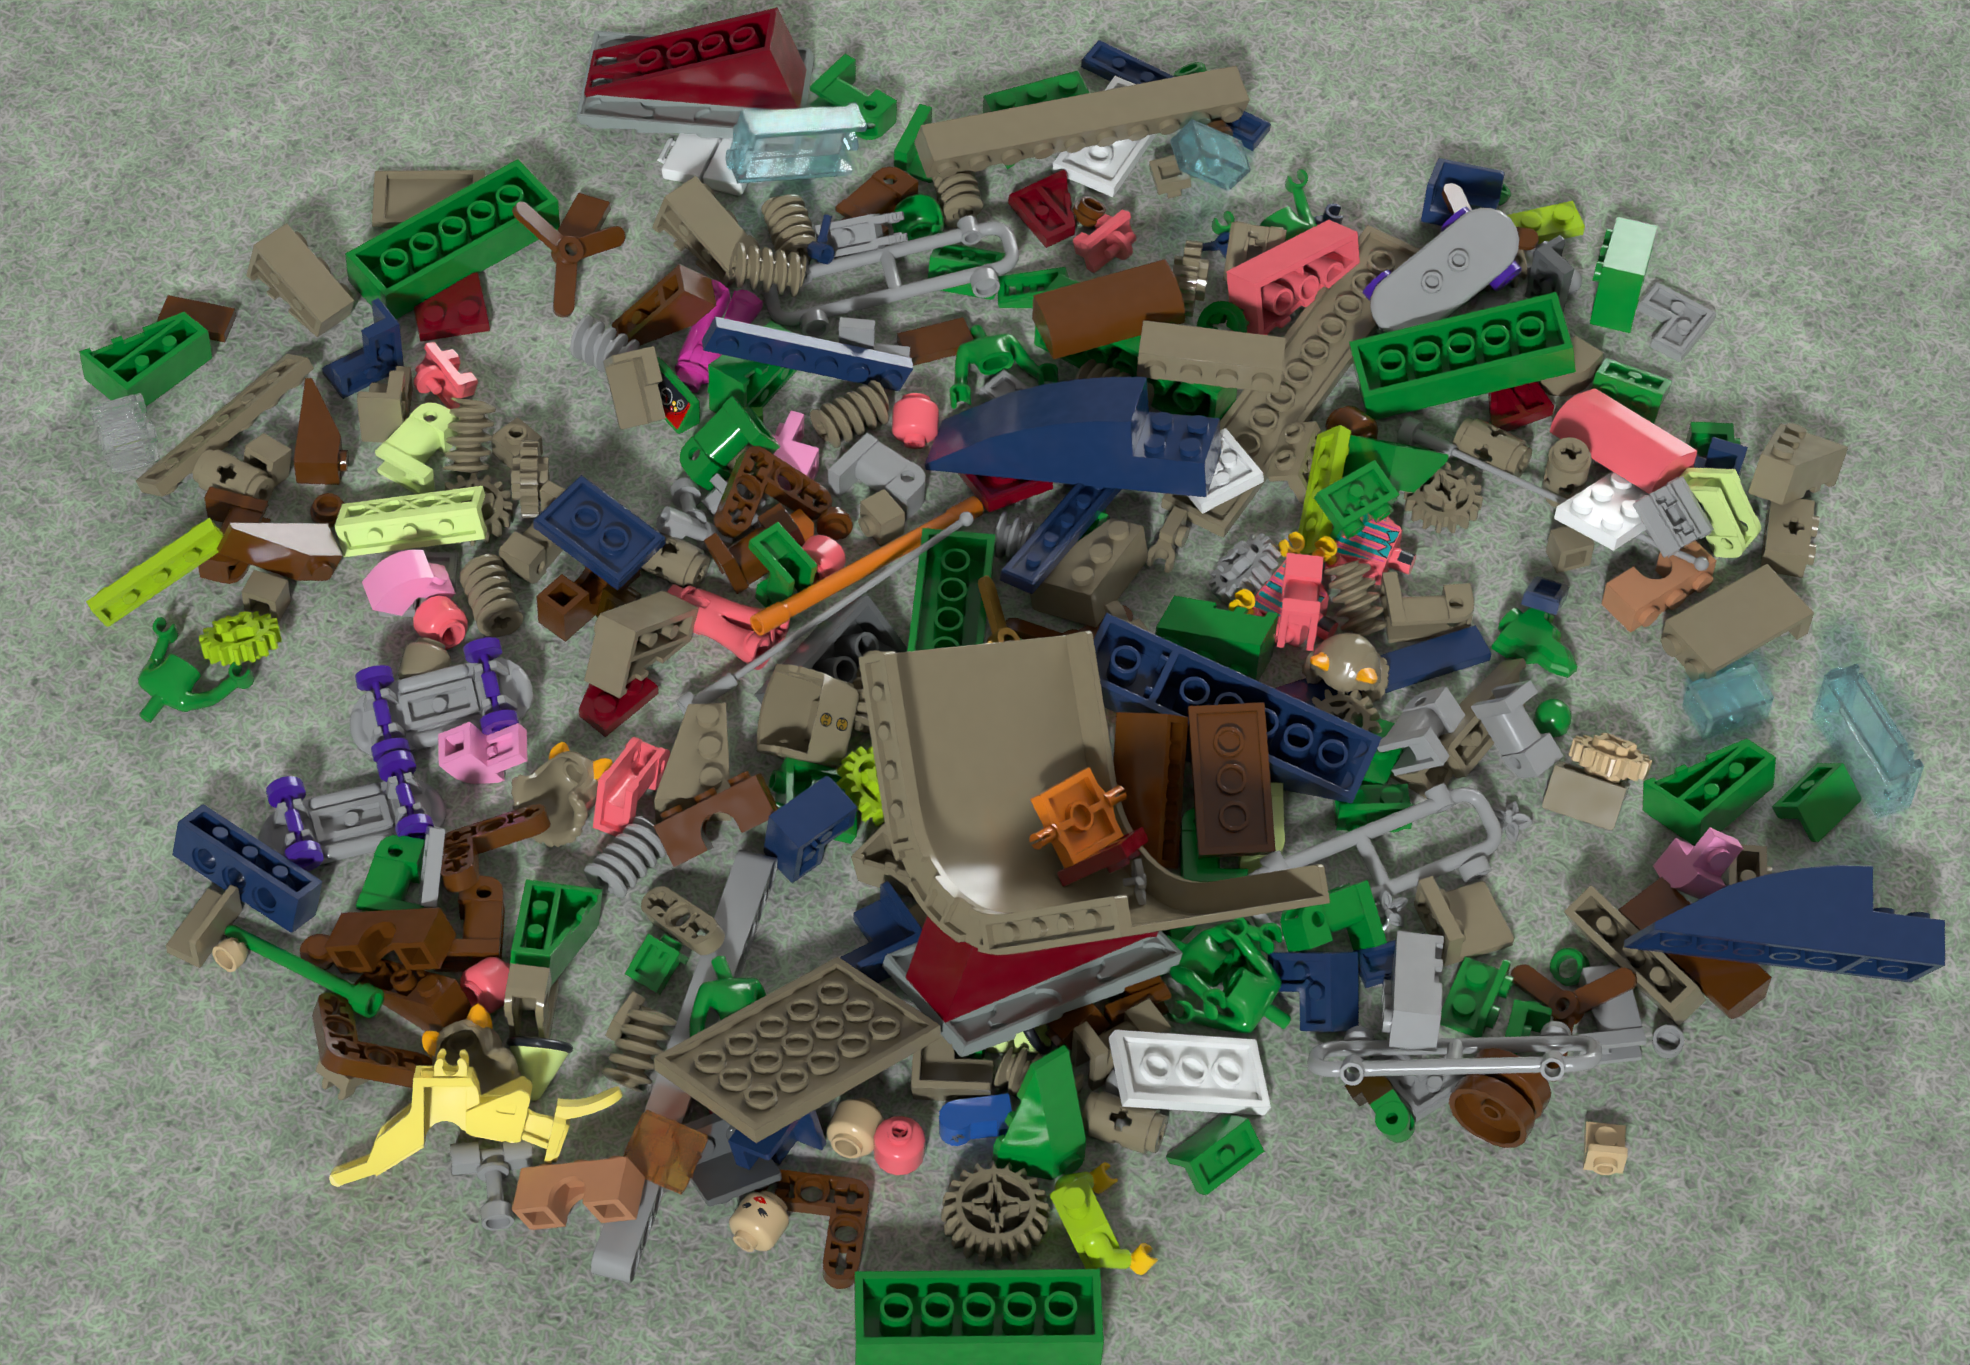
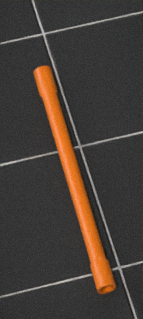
M971 496L947 509L940 516L784 601L776 602L750 617L752 629L760 636L786 623L798 613L920 547L922 528L944 530L958 521L960 514L963 512H970L974 519L983 514L982 503L977 497Z

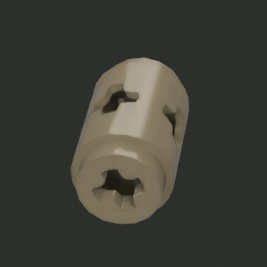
M1470 417L1466 418L1458 428L1453 440V444L1457 445V450L1479 460L1480 458L1486 460V463L1519 478L1526 470L1532 456V449L1526 446L1524 440L1480 418L1475 420ZM1475 449H1478L1481 453L1479 455L1476 454Z
M1567 437L1560 439L1550 448L1542 483L1543 489L1565 499H1570L1585 489L1592 457L1584 442L1576 438ZM1544 497L1551 506L1557 508V506L1560 505L1559 503Z
M206 450L198 458L193 471L194 481L205 491H208L209 487H214L269 501L274 488V482L268 477L266 471L247 462L240 461L238 458L222 450Z
M661 533L666 537L665 545L641 569L682 588H686L689 585L695 587V589L698 588L708 571L710 557L705 555L701 548L684 540Z
M1102 1091L1100 1094L1090 1093L1081 1116L1084 1131L1088 1132L1089 1137L1112 1144L1119 1143L1124 1148L1146 1154L1148 1151L1158 1152L1168 1124V1115L1161 1114L1160 1109L1122 1107L1120 1096ZM1127 1115V1117L1132 1119V1124L1130 1126H1123L1121 1131L1120 1127L1115 1126L1118 1119H1125Z

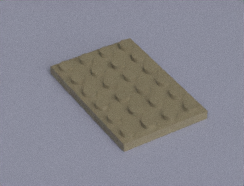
M837 956L655 1056L654 1068L655 1071L757 1143L940 1039L941 1029L938 1023Z

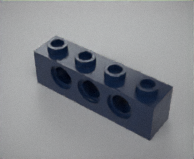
M204 804L178 821L172 853L174 857L224 890H227L230 885L237 887L241 901L290 933L296 931L316 915L323 881Z

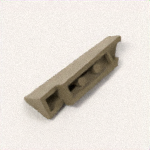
M1521 658L1501 662L1459 704L1465 714L1464 718L1454 732L1440 735L1438 738L1449 754V758L1444 765L1397 776L1392 773L1391 778L1401 784H1408L1409 789L1426 798V791L1443 783L1447 786L1453 774L1456 778L1467 777L1494 745V741L1481 720L1473 712L1471 706L1477 702L1496 699L1492 693L1495 687L1519 682V673L1522 669L1526 668L1525 660Z

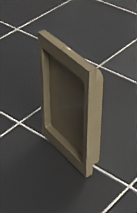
M485 170L375 171L373 209L371 210L372 227L393 228L484 178L486 175Z

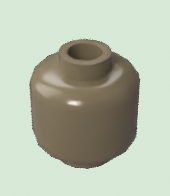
M418 638L416 642H412L405 647L398 670V677L402 680L450 667L451 656L445 651L444 644L429 638Z

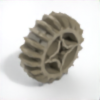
M994 1160L990 1163L989 1169H983L977 1162L974 1166L973 1174L963 1169L962 1173H960L959 1181L952 1180L949 1184V1192H945L942 1205L944 1207L941 1209V1220L945 1223L944 1233L946 1237H952L951 1244L954 1249L964 1247L963 1255H965L966 1259L977 1253L978 1261L981 1265L986 1261L987 1257H993L994 1263L998 1267L1001 1264L1002 1257L1007 1256L1008 1260L1014 1265L1015 1261H1017L1018 1253L1028 1258L1032 1246L1039 1247L1042 1242V1234H1045L1048 1230L1047 1218L1050 1214V1207L1046 1203L1047 1195L1045 1190H1038L1039 1182L1037 1177L1027 1179L1025 1168L1014 1173L1012 1172L1010 1162L1005 1165L1004 1169L997 1168ZM987 1193L985 1196L981 1198L974 1199L979 1195ZM993 1203L996 1204V1212H999L998 1223L995 1222V1214L991 1213ZM1017 1227L1014 1230L1004 1233V1231L1008 1228Z

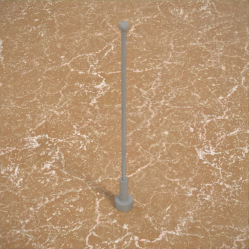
M1407 417L1400 426L1397 434L1398 443L1415 446L1417 443L1433 451L1448 454V458L1455 456L1559 504L1568 500L1457 450V445L1423 431V422L1412 417ZM1640 533L1634 537L1658 548L1652 537ZM1681 550L1674 554V556L1694 564L1695 568L1699 571H1704L1709 566V562L1705 557L1696 558Z
M970 512L961 513L958 521L733 675L730 672L695 696L690 691L676 699L681 712L685 715L688 704H708L738 685V679L960 527L970 526L974 520L973 515Z

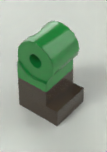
M1387 1076L1363 1077V1080L1357 1085H1345L1350 1096L1359 1106L1367 1102L1376 1114L1375 1123L1377 1128L1388 1140L1402 1143L1413 1135L1415 1120Z

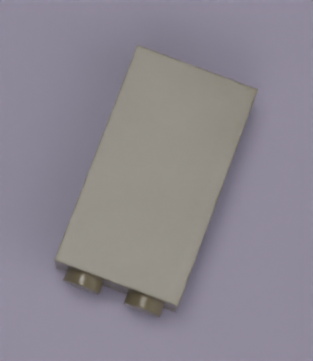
M1766 564L1666 620L1660 642L1665 652L1669 656L1675 657L1684 666L1689 678L1694 682H1698L1708 691L1713 688L1717 671L1788 631L1796 640L1808 634L1814 612Z

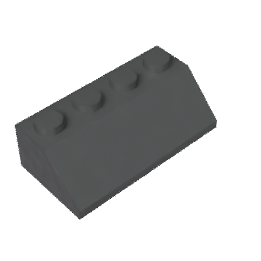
M869 595L858 597L820 623L783 664L805 667L853 684L854 679L858 678L856 675L860 666L858 657H862L868 651H894L899 653L907 652L908 648ZM770 678L754 694L761 705Z

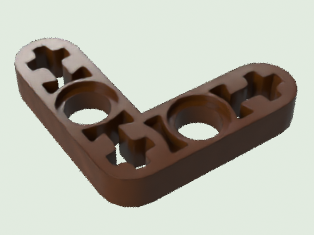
M752 446L744 451L736 460L716 510L714 523L717 530L723 536L728 538L739 536L751 525L763 492L794 512L801 509L811 520H817L823 510L832 507V498L828 490L766 449L760 446ZM754 461H755V462H756L755 467H756L758 470L755 471L752 475H750V474H748V473H749L750 471H752V468H753V466H754ZM778 476H783L789 481L791 491L784 490L779 485ZM737 484H742L748 488L751 496L750 499H745L739 494ZM735 509H738L739 511L735 514V517L733 519V522L735 524H733L731 522L732 516L730 515V513H732Z
M534 804L446 833L440 873L446 890L448 892H460L474 886L478 882V854L545 832L551 823L544 805Z
M326 992L319 995L312 1017L320 1062L327 1070L340 1075L413 1088L416 1066H432V1059L422 1053L358 1041L353 1008L348 1000L336 993Z
M779 1169L782 1179L774 1182L778 1188L775 1191V1195L783 1200L787 1206V1211L830 1216L823 1257V1278L825 1282L836 1289H846L852 1286L855 1281V1271L860 1270L869 1211L870 1194L867 1185L855 1178ZM790 1184L794 1185V1198H789ZM769 1185L764 1189L754 1190V1192L767 1191ZM807 1187H817L822 1191L823 1196L816 1201H807L802 1198L801 1192ZM830 1189L835 1190L834 1203L829 1202ZM849 1193H857V1199L854 1204H848L846 1198L849 1196ZM849 1226L854 1228L858 1234L851 1241H842L836 1237L835 1232L840 1227ZM839 1252L846 1254V1269L843 1275L836 1274L835 1270L838 1266Z

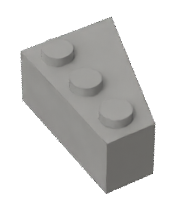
M1397 931L1391 980H1383L1381 995L1382 1032L1388 1033L1389 1047L1436 1052L1442 1004V983H1439V972H1442L1443 969L1441 955L1444 936Z

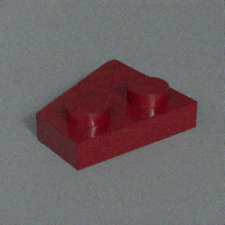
M1064 169L1009 194L1008 204L1045 248L1075 235V220L1071 210L1072 202L1068 192L1067 172Z
M478 272L470 274L414 307V316L420 342L490 331Z
M1538 382L1488 393L1490 424L1506 432L1553 415L1554 405Z
M647 677L642 681L635 678L626 685L627 693L618 698L589 683L579 707V717L604 737H607L659 694L658 685Z
M1140 827L1125 834L1120 839L1075 865L1061 869L1057 872V875L1064 887L1103 868H1107L1109 873L1128 865L1130 860L1141 854L1139 848L1148 842L1149 839L1143 827Z

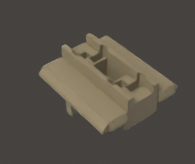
M1240 221L1231 222L1223 281L1227 283L1226 271L1284 243L1286 230L1280 227L1271 226L1270 228Z

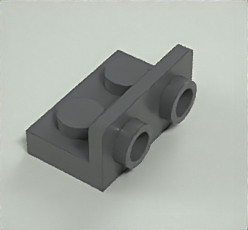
M1558 236L1549 242H1542L1535 249L1531 271L1527 278L1528 284L1525 297L1529 299L1557 292L1562 312H1564L1574 268L1565 258H1562L1566 240L1562 236Z

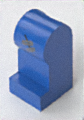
M1009 1093L947 1102L939 1111V1135L941 1139L951 1146H960L966 1144L971 1139L1005 1136L1009 1127L1004 1121L1008 1113L1012 1112Z

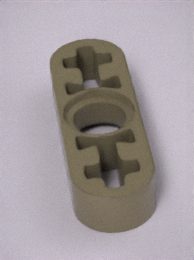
M659 886L653 888L643 897L641 909L648 919L697 954H711L723 944L725 933L716 920L668 887ZM661 905L669 907L666 912L660 908ZM690 915L684 924L675 926L680 918ZM701 929V931H702L703 933H705L706 935H705V936H703V935H699V936H698V935H697V932Z

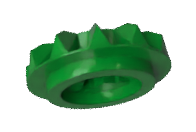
M1216 301L1209 304L1201 312L1197 321V327L1218 329L1213 324H1224L1227 320L1226 326L1231 328V331L1247 333V326L1250 322L1245 319L1244 310L1234 305L1233 302Z

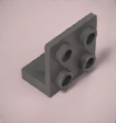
M715 1113L673 1128L681 1167L709 1207L727 1203L732 1198L753 1190L764 1189L769 1184L782 1179L781 1172L772 1158L765 1160L759 1157L750 1170L738 1166L728 1142L736 1128Z

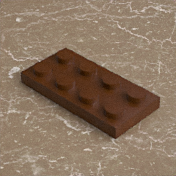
M1264 702L1188 706L1198 859L1257 856L1275 852Z

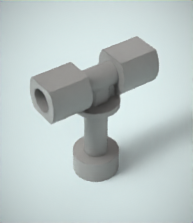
M691 478L676 480L671 486V495L674 505L682 509V511L666 506L657 518V530L681 540L685 536L696 540L699 548L708 552L709 550L703 540L716 532L728 548L732 543V538L723 536L714 524L707 522L704 512L696 508L701 500L699 485L693 482Z
M524 1140L517 1143L505 1141L502 1142V1147L488 1149H479V1142L450 1144L452 1175L477 1173V1177L480 1180L486 1181L488 1203L484 1204L480 1209L483 1228L487 1230H500L511 1227L514 1224L512 1204L504 1201L502 1179L509 1175V1170L533 1167L532 1144Z

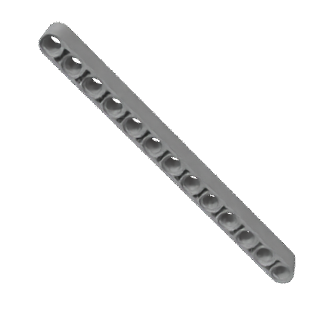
M741 849L737 852L714 919L725 933L724 942L715 952L708 955H700L667 1050L690 1038L689 1021L698 989L704 982L717 980L711 963L712 959L717 956H725L733 978H740L775 879L778 864L777 858ZM711 1006L708 1010L705 1029L721 1021L719 1015ZM660 1073L656 1077L628 1155L630 1161L645 1176L637 1220L604 1223L591 1263V1274L626 1283H632L678 1155L673 1128L689 1123L697 1101Z

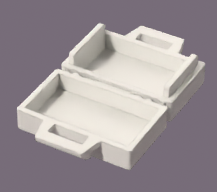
M680 133L676 141L673 138L668 139L657 161L664 164L662 167L664 179L685 183L694 176H697L701 182L704 181V184H707L711 189L737 196L743 194L748 183H762L772 164L767 157H761L765 150V142L763 140L703 138L696 134ZM671 146H673L672 149H671V151H670V153H669V155H668V157H667V159H666V156H667V154H668V152H669ZM757 164H761L756 176H752Z

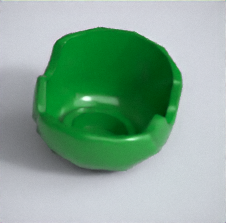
M924 194L913 195L896 205L895 212H903L904 220L892 223L893 232L907 233L908 241L944 231L945 222L942 210L932 196Z

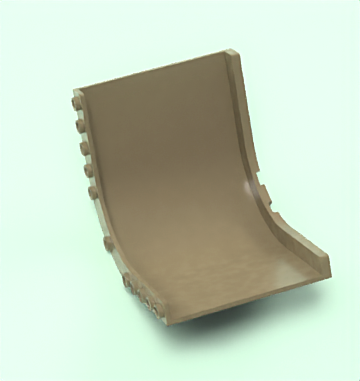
M1082 631L1064 636L899 653L887 651L858 657L882 810L893 855L896 861L902 860L911 880L907 886L919 906L944 933L959 943L966 942L978 948V951L994 955L1017 954L1330 903L1325 868L1322 864L1213 882H1197L1181 878L1169 872L1155 861L1143 846L1139 848L1141 854L1134 859H1141L1143 871L1146 875L1145 905H1139L1134 893L1135 885L1123 886V879L1132 878L1131 864L1134 859L1130 860L1128 865L1109 873L1107 868H1103L1063 887L1057 872L1064 867L1052 843L1050 842L1037 850L1032 847V844L1041 840V838L1031 843L1029 841L1030 835L1044 828L1030 799L1090 767L1098 785L1105 793L1117 786L1091 631ZM1117 803L1113 806L1115 819L1123 835L1133 830L1127 820L1122 803Z

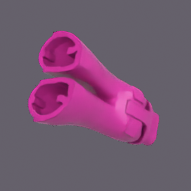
M712 279L717 306L695 325L691 326L675 365L676 375L692 393H697L702 384L709 382L708 365L722 355L703 351L702 339L715 316L722 318L725 314V319L751 324L763 307L762 300L752 292L744 289L734 290L730 301L729 288H726L721 282Z

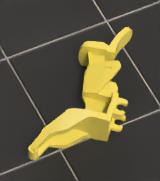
M441 1049L437 1054L434 1066H416L413 1077L412 1101L381 1126L370 1154L334 1167L329 1180L333 1186L339 1187L371 1175H380L424 1148L429 1128L441 1121L453 1122L462 1130H465L468 1135L510 1143H517L521 1140L530 1142L546 1149L543 1163H556L570 1126V1119L605 1109L619 1101L623 1094L619 1086L587 1098H558L554 1116L543 1115L529 1109L532 1082L525 1076L517 1077L481 1095L477 1073L474 1067H469L468 1052L465 1049H461L459 1053L461 1058L458 1059L457 1065L452 1066L445 1060L446 1050Z

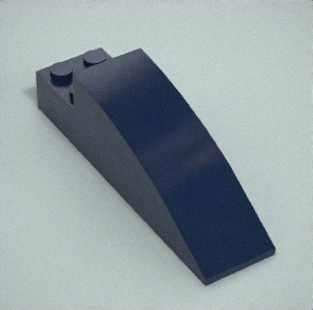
M1104 377L1044 384L1007 393L942 420L938 435L935 437L926 459L925 470L1075 485L1076 483H1083L1085 486L1207 497L1221 455L1220 418L1200 415H1178L1167 412H1149L1147 377Z
M1106 613L1093 640L1104 708L1115 713H1158L1188 717V706L1264 702L1270 783H1283V790L1353 803L1382 737ZM1188 726L1185 761L1191 763Z
M1833 865L1809 867L1767 874L1728 885L1652 923L1625 939L1624 948L1913 982L1945 966V920L1932 919L1930 914L1925 912H1911L1907 915L1895 914V910L1892 908L1880 907L1873 909V866Z

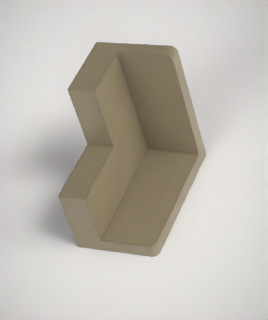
M654 346L612 355L603 360L620 429L623 430L666 419L658 388V383L662 382V377Z
M397 366L396 371L389 372L388 384L371 383L369 392H358L357 405L363 442H385L409 417L413 393L411 367Z
M941 1035L940 1039L913 1054L911 1077L913 1099L953 1101L991 1096L993 1094L994 1061L955 1059L953 1045L949 1044Z

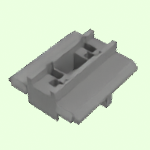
M1683 476L1669 481L1662 488L1639 498L1633 504L1646 527V533L1650 534L1663 558L1667 556L1669 558L1683 547L1699 538L1706 537L1714 530Z

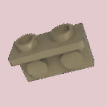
M1317 422L1292 423L1283 426L1266 474L1270 482L1288 480L1290 489L1294 491L1301 504H1304L1317 434L1322 433Z

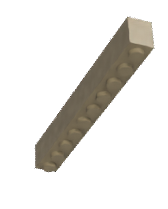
M1231 66L920 126L914 143L926 177L939 176L946 178L957 172L966 170L977 172L989 166L1002 163L1004 165H1013L1020 160L1033 157L1044 159L1054 153L1064 151L1075 153L1085 147L1095 145L1106 147L1116 141L1126 139L1137 141L1145 138L1147 135L1157 133L1168 135L1176 132L1178 129L1188 127L1199 129L1214 121L1234 122L1243 115L1250 99L1237 66Z

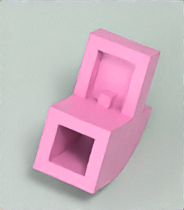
M791 410L786 422H780L775 435H772L781 446L774 455L814 480L819 471V448L801 443L804 437V414ZM778 476L779 485L784 490L791 491L789 481L783 476Z
M423 550L401 551L383 559L362 581L372 610L400 616L408 610L418 597L428 599L438 595L451 599L456 594L445 566L429 563Z
M471 722L438 734L439 766L454 778L465 783L486 784L505 781L504 770L528 761L527 730L517 723L490 735H485Z
M1709 828L1695 846L1675 838L1653 867L1659 877H1663L1672 888L1697 899H1702L1726 887L1721 876L1743 850V847L1738 839Z

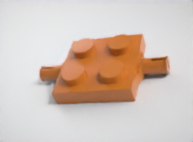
M1090 767L1031 798L1030 800L1044 827L1030 835V843L1041 838V840L1032 844V847L1038 850L1051 842L1065 869L1120 839L1124 835L1115 819L1113 806L1126 799V792L1115 796L1125 789L1118 785L1105 793L1098 785Z

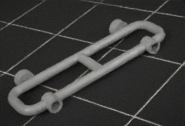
M964 216L957 222L958 229L885 246L883 249L836 258L830 264L815 263L810 265L806 258V271L802 286L811 283L813 278L881 262L888 289L794 312L782 310L777 293V284L772 285L769 293L764 292V299L772 320L785 326L800 325L803 335L822 338L830 330L829 317L968 283H971L973 293L977 297L986 298L993 296L1000 289L998 276L1008 273L1016 266L1019 260V249L1010 227L996 221L978 224L974 216ZM989 235L1001 238L1005 251V257L1001 261L905 285L901 284L895 258L963 242L965 245H974L982 237Z
M1445 783L1426 791L1425 796L1427 800L1308 849L1285 858L1280 850L1272 852L1261 858L1260 863L1262 867L1256 869L1248 876L1304 867L1356 845L1376 885L1371 888L1376 903L1379 901L1382 888L1393 896L1417 886L1418 881L1431 876L1436 878L1455 869L1459 870L1465 883L1485 876L1492 871L1486 857L1496 851L1501 843L1502 830L1489 801L1482 793L1469 787H1460L1448 791ZM1461 802H1468L1474 806L1487 832V837L1483 842L1394 879H1389L1370 839L1431 814L1444 812ZM1267 913L1251 916L1256 927H1261L1266 923H1273Z
M1559 1021L1545 1024L1541 1029L1540 1036L1440 1038L1437 1042L1436 1052L1389 1047V1040H1375L1373 1033L1368 1028L1354 1026L1345 1033L1343 1041L1325 1042L1313 1047L1309 1053L1307 1065L1309 1070L1318 1076L1341 1077L1342 1081L1348 1085H1357L1363 1080V1077L1503 1073H1541L1545 1079L1556 1081L1562 1078L1564 1072L1585 1071L1596 1067L1602 1059V1046L1598 1040L1592 1037L1571 1035L1568 1026ZM1489 1048H1497L1512 1053L1545 1052L1543 1057L1462 1058L1463 1054H1474ZM1567 1051L1586 1052L1583 1055L1563 1056ZM1447 1054L1446 1059L1364 1061L1369 1056ZM1347 1056L1343 1061H1324V1059L1330 1057ZM1550 1062H1555L1559 1064L1560 1067L1557 1069H1550L1546 1066V1064ZM1356 1067L1359 1072L1352 1074L1346 1068Z

